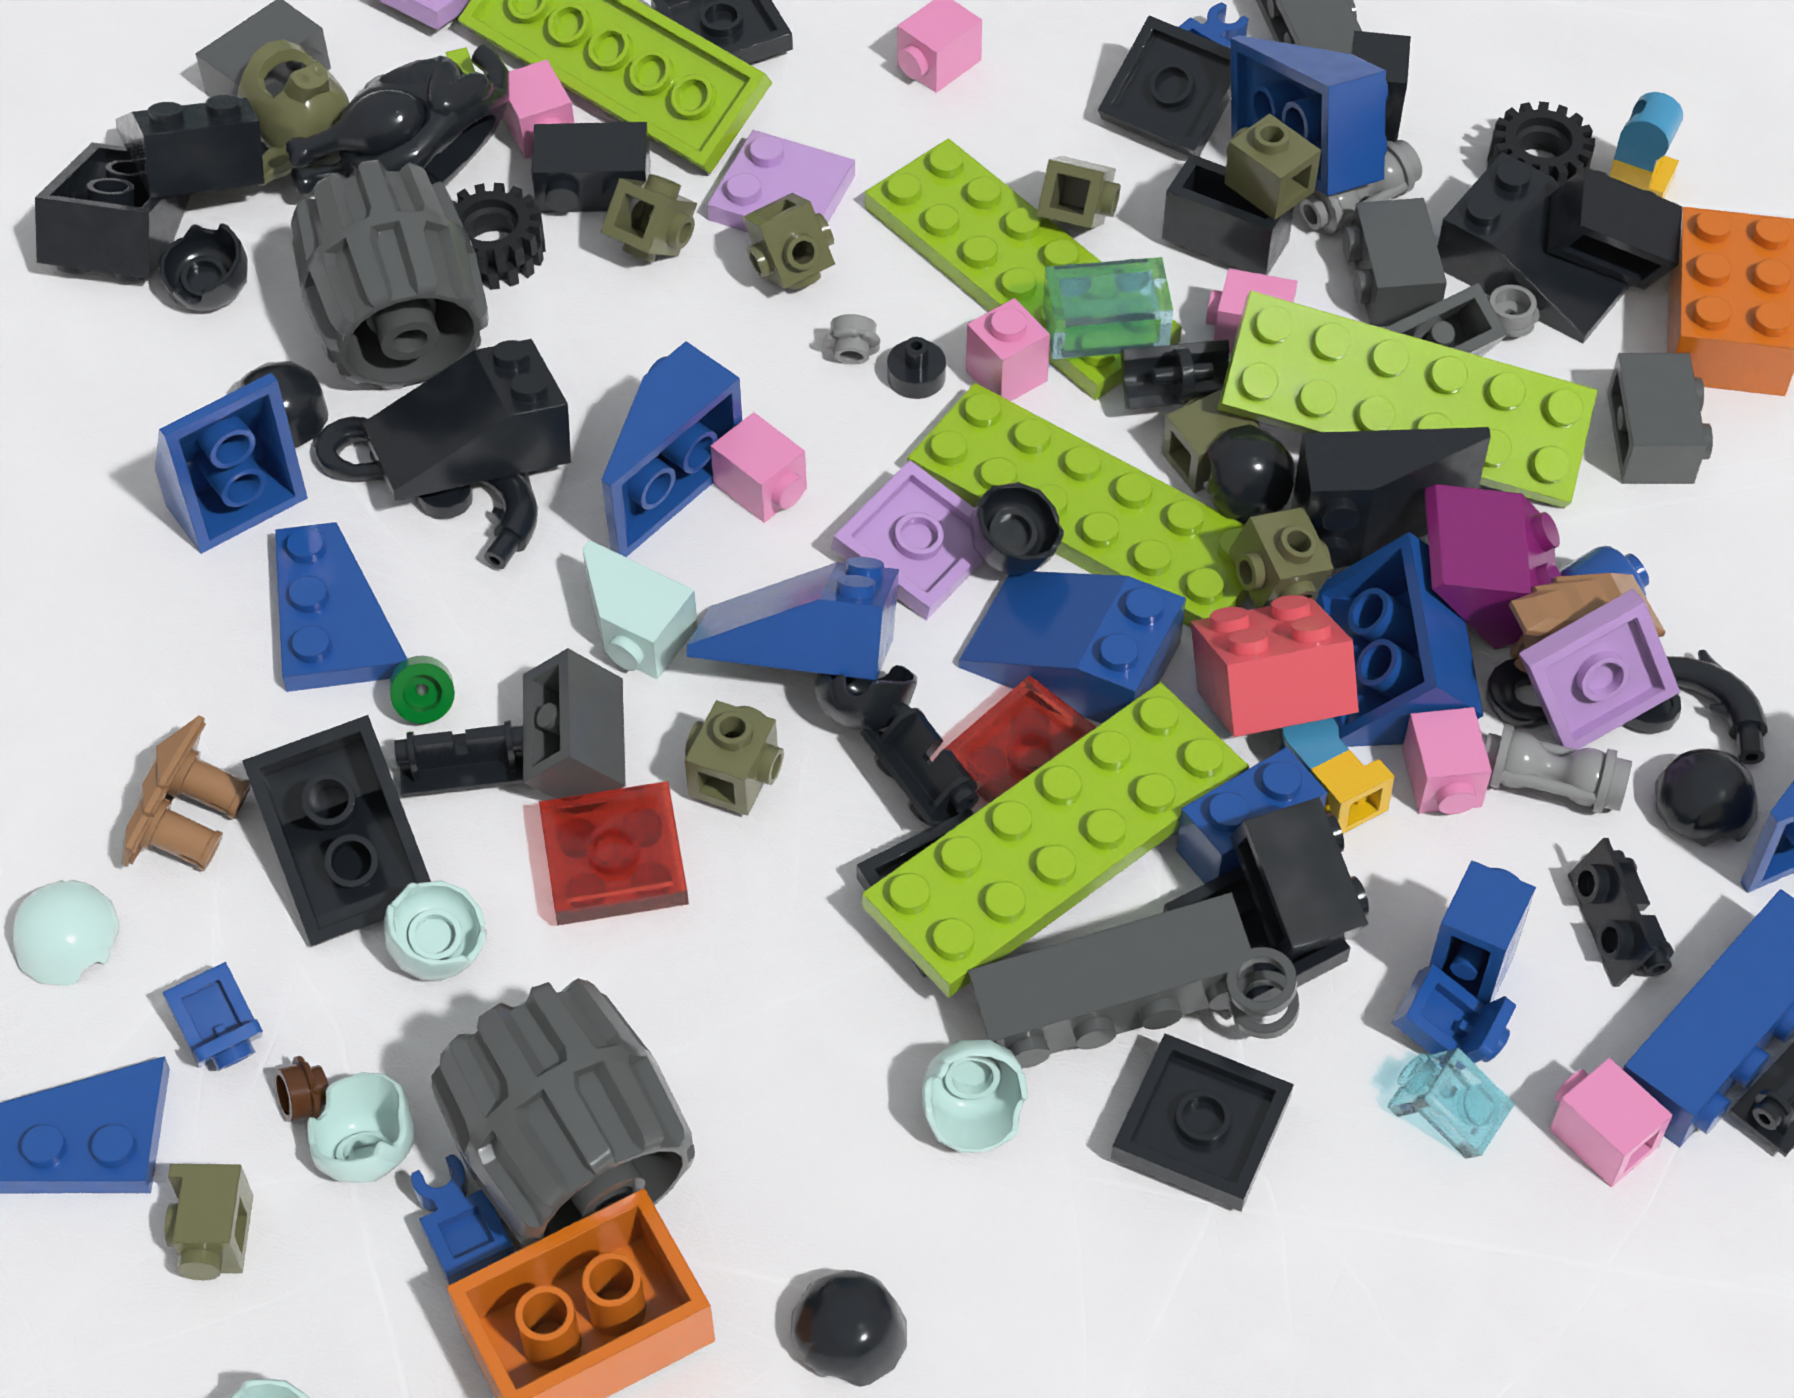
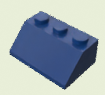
M1408 532L1326 580L1319 590V596L1315 601L1353 640L1359 712L1333 717L1339 727V738L1347 747L1404 744L1410 714L1474 707L1477 719L1484 716L1466 621L1432 589L1429 545Z

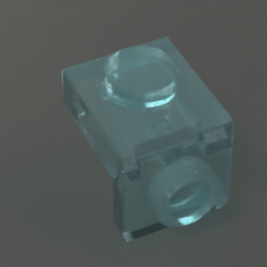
M1459 1048L1429 1056L1423 1053L1408 1062L1397 1077V1084L1400 1087L1387 1107L1397 1117L1418 1112L1465 1159L1483 1155L1515 1103Z

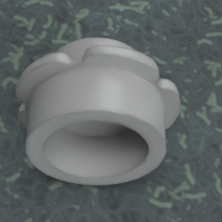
M1513 284L1503 285L1496 288L1490 298H1488L1507 332L1504 338H1519L1533 331V323L1538 322L1540 315L1536 307V298L1528 289Z
M845 314L833 318L830 322V333L826 334L823 338L824 346L827 349H832L835 359L846 364L864 363L869 359V356L877 353L880 349V337L876 334L877 324L871 318L857 314Z

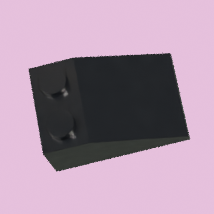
M216 95L208 98L206 103L181 105L175 102H159L149 106L148 110L133 111L115 119L116 129L150 199L265 184L260 123L247 98H238L233 95Z
M92 142L35 197L37 263L56 265L59 271L69 274H82L92 270L113 273L114 278L127 282L142 281L146 278L150 279L159 268L160 258L168 246L174 242L191 194L150 199L125 147Z
M1502 152L1443 218L1437 248L1444 273L1470 286L1479 283L1484 293L1491 296L1496 288L1503 285L1513 284L1528 289L1537 301L1536 307L1540 315L1538 321L1583 344L1631 285L1547 252L1551 194L1561 185L1552 176Z
M532 338L521 341L507 340L492 347L473 350L362 423L363 434L395 501L571 463L568 403Z
M1489 427L1303 433L1290 509L1305 508L1319 539L1329 549L1334 569L1351 566L1408 532L1418 538L1428 535L1425 488L1434 484L1478 489L1491 438Z
M368 715L242 760L311 947L383 921L387 906L392 903L409 883L431 882Z

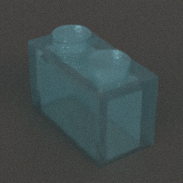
M1162 257L1045 267L1043 310L1047 331L1050 333L1052 359L1120 354L1122 349L1170 345L1173 306Z

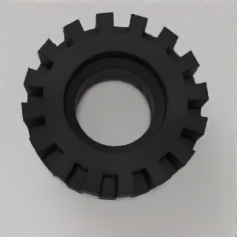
M1539 101L1537 110L1532 109L1530 102L1520 104L1519 113L1511 107L1505 111L1504 119L1499 117L1495 124L1487 158V169L1503 152L1552 176L1562 186L1582 168H1590L1595 148V138H1591L1593 130L1589 124L1582 126L1583 117L1577 112L1570 118L1567 117L1568 107L1560 104L1556 112L1548 110L1549 102ZM1525 150H1543L1556 157H1538Z
M494 182L493 191H485L484 183L474 185L476 194L470 195L466 189L461 190L457 193L458 203L455 201L453 203L473 244L482 283L483 280L489 281L490 290L500 289L499 280L507 279L511 287L519 284V273L523 274L527 279L535 273L534 265L541 266L544 260L543 252H546L541 211L539 206L536 207L535 199L530 194L523 197L522 189L514 185L509 193H506L504 183ZM489 231L510 233L506 237L494 241L474 239L478 235Z

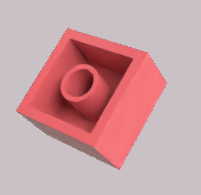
M1286 595L1274 599L1271 602V606L1251 610L1241 607H1225L1213 611L1210 614V618L1191 621L1197 691L1233 737L1359 712L1353 640L1313 598H1307L1302 595Z

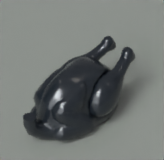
M482 44L474 51L471 61L484 74L479 72L466 74L456 62L441 55L430 59L416 60L380 77L379 81L355 96L344 109L342 118L333 126L307 138L293 137L287 141L285 148L289 155V161L294 167L291 170V178L294 181L296 191L301 195H309L313 193L316 183L330 173H339L350 178L356 176L361 162L378 159L387 171L399 172L408 162L420 165L425 169L431 184L441 181L446 187L495 133L509 101L508 69L494 50L486 44ZM339 151L341 159L339 162L324 166H309L314 159Z

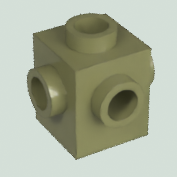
M649 174L647 181L619 178L600 232L623 242L622 250L646 261L654 262L656 255L678 256L680 250L686 246L693 234L695 226L693 214L697 203L678 195L681 189L680 184L658 175Z
M790 193L742 216L753 245L747 247V253L753 268L761 279L767 277L768 280L784 289L789 287L791 290H797L817 282L821 278V271L835 265L829 246L834 244L832 231L821 213L815 214L811 201Z
M1304 507L1250 517L1229 550L1236 566L1238 581L1242 588L1248 591L1255 608L1271 606V602L1274 599L1286 595H1302L1316 600L1319 596V590L1334 570L1329 549L1319 539Z
M716 700L705 722L697 721L693 725L686 742L685 769L688 796L748 816L764 783L772 785L775 782L783 763L784 749L778 747L776 719L767 717L761 711L750 706L737 707Z

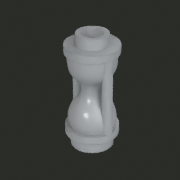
M1397 140L1396 142L1387 141L1384 180L1329 196L1315 189L1314 193L1300 202V211L1303 219L1312 229H1320L1326 235H1332L1340 231L1344 224L1353 220L1355 205L1362 198L1369 197L1362 202L1386 201L1396 195L1402 196L1410 192L1414 188L1415 182L1422 177L1420 158L1408 142L1404 140Z
M1504 724L1501 736L1492 733L1488 734L1485 748L1492 770L1489 786L1499 788L1501 783L1506 787L1514 789L1530 787L1566 796L1574 803L1582 806H1592L1593 812L1602 814L1604 808L1620 811L1628 785L1632 761L1618 758L1617 750L1608 748L1606 753L1594 748L1577 750L1539 741L1528 732L1513 731L1514 725Z

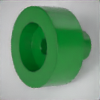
M424 655L410 657L402 661L394 669L390 678L389 690L392 705L396 712L407 721L418 724L437 721L450 710L453 704L455 690L452 675L449 669L436 658Z

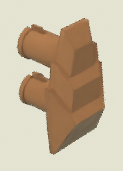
M1600 573L1558 576L1553 579V583L1534 586L1532 589L1533 593L1512 600L1509 603V607L1523 631L1519 640L1511 648L1510 657L1511 659L1518 658L1515 660L1514 665L1527 673L1519 656L1521 651L1631 589H1634L1645 601L1658 636H1664L1666 631L1636 579L1631 574Z
M198 715L156 746L152 767L142 783L138 806L126 826L121 865L128 867L129 864H133L143 848L149 850L153 845L198 866V869L202 871L206 870L219 847L223 833L218 830L214 831L170 810L174 798H179L181 794L214 808L231 819L237 816L248 795L251 784L247 779H241L200 759L201 752L197 748L201 733L206 726L204 717Z

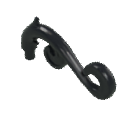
M356 416L341 418L327 425L319 434L314 448L318 465L325 474L342 480H384L371 449L370 458L374 462L353 464L339 456L346 447L352 444H363L369 447L362 429V423L367 418ZM529 472L480 482L496 492L503 504V509L494 507L492 510L499 523L494 528L495 539L484 554L487 563L494 568L504 569L516 551H523L530 542L537 526L538 505L530 483ZM471 485L420 495L417 496V501L425 512L437 518H453L465 513L473 501V491Z
M1706 650L1698 651L1699 660L1682 656H1666L1678 686L1696 691L1715 703L1710 704L1709 709L1726 720L1729 736L1736 740L1738 758L1741 763L1751 765L1763 761L1765 753L1762 737L1768 732V727L1761 703L1752 689L1732 672L1719 665ZM1518 658L1506 660L1495 667L1488 678L1486 698L1492 711L1503 721L1515 727L1532 728L1549 724L1542 707L1524 704L1516 698L1515 690L1518 687L1532 685L1528 674L1522 672L1514 665L1515 660ZM1676 694L1625 724L1645 733H1660L1670 730L1681 714L1680 696Z

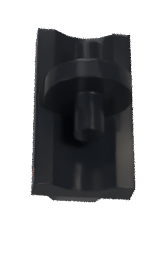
M1229 339L1120 350L1125 409L1186 404L1193 398L1206 397L1221 390L1229 365Z

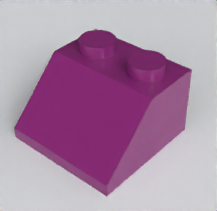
M1434 484L1425 488L1432 589L1494 650L1517 642L1523 631L1513 615L1509 603L1512 600L1533 593L1532 589L1534 586L1553 583L1555 577L1561 576L1556 567L1554 548L1560 545L1559 532L1555 522L1548 513H1540L1522 493Z

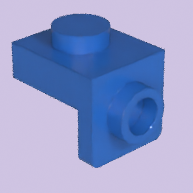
M226 962L163 992V997L199 1068L213 1061L217 1070L221 1071L256 1053L251 1042L262 1037L263 1030L258 1020L254 1019Z
M1431 964L1418 971L1391 1024L1451 1071L1455 1072L1481 1060L1489 1062L1500 1053L1510 1036V1030L1506 1026L1516 1008V1004L1506 996H1503L1485 1005L1437 966Z

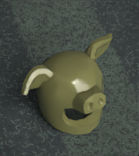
M284 39L267 42L253 53L238 86L237 97L247 98L259 119L261 142L268 148L262 155L265 184L258 185H266L273 179L284 177L291 173L294 167L291 165L289 155L286 152L285 145L287 141L293 137L307 138L330 128L342 118L344 109L350 103L342 86L320 62L301 45ZM289 61L303 63L304 68L294 71L289 76L284 89L276 97L266 90L264 79L269 71L277 65ZM328 153V154H325V155H323V156H321V157H318V158L314 159L313 161H316V160L325 158L326 156H328V155L331 154V153Z

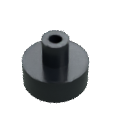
M922 337L909 338L893 347L887 358V379L890 387L897 394L910 399H923L936 394L943 387L946 379V358L941 348Z

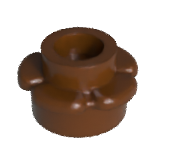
M296 1056L293 1058L291 1065L275 1069L274 1084L276 1096L286 1121L292 1122L304 1118L308 1121L310 1117L317 1119L320 1115V1107L326 1105V1089L328 1087L327 1078L320 1065L310 1067L309 1063L302 1056Z

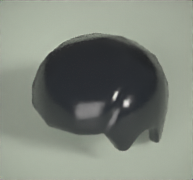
M221 223L218 229L214 230L194 224L183 238L172 242L160 258V282L165 291L180 306L196 311L215 310L232 303L247 283L248 258L240 239L228 225Z
M292 361L267 362L246 373L237 383L236 390L272 372L278 380L294 446L297 448L317 437L328 421V409L322 388L311 371Z
M1248 424L1228 429L1210 446L1207 456L1212 465L1211 476L1208 481L1204 482L1203 486L1210 495L1209 498L1214 507L1223 516L1245 525L1250 517L1282 511L1283 507L1288 504L1295 483V465L1289 451L1271 433Z
M1019 482L990 487L976 503L969 524L974 550L989 567L1008 575L1027 574L1044 566L1057 551L1063 539L1064 530L1059 524L1060 519L1056 507L1039 489Z
M901 665L893 666L888 674L881 678L878 677L877 680L846 677L844 674L837 676L817 673L814 680L815 696L821 709L833 720L849 729L862 731L863 729L885 731L891 724L890 719L898 706L910 704L917 685V676Z
M1700 748L1684 752L1670 761L1655 782L1657 814L1671 831L1680 835H1687L1701 846L1707 847L1715 840L1725 837H1732L1735 841L1740 842L1746 837L1757 819L1758 801L1754 778L1736 756L1727 752L1710 748Z
M840 1270L809 1283L792 1311L791 1338L798 1354L804 1358L805 1363L819 1376L841 1377L861 1387L872 1384L895 1369L907 1347V1320L897 1301L879 1279L859 1271Z

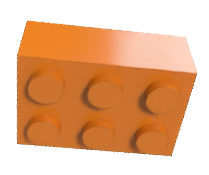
M1693 207L1682 208L1679 265L1669 271L1667 353H1690L1694 377H1701L1704 387L1777 396L1786 395L1794 373L1793 218Z
M645 1188L446 1286L457 1324L495 1398H607L715 1342L711 1305Z

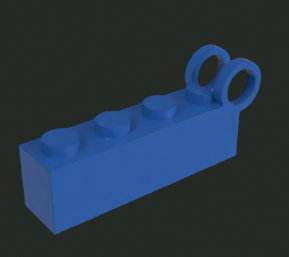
M1780 889L1623 1067V1070L1672 1114L1664 1137L1679 1148L1697 1128L1707 1135L1716 1126L1731 1104V1100L1726 1098L1725 1095L1736 1082L1745 1089L1752 1084L1770 1058V1055L1764 1050L1775 1037L1781 1042L1786 1043L1794 1034V898Z

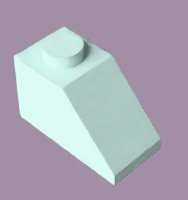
M589 540L582 550L587 585L604 652L620 667L629 671L637 669L658 680L698 627L695 592L693 589Z

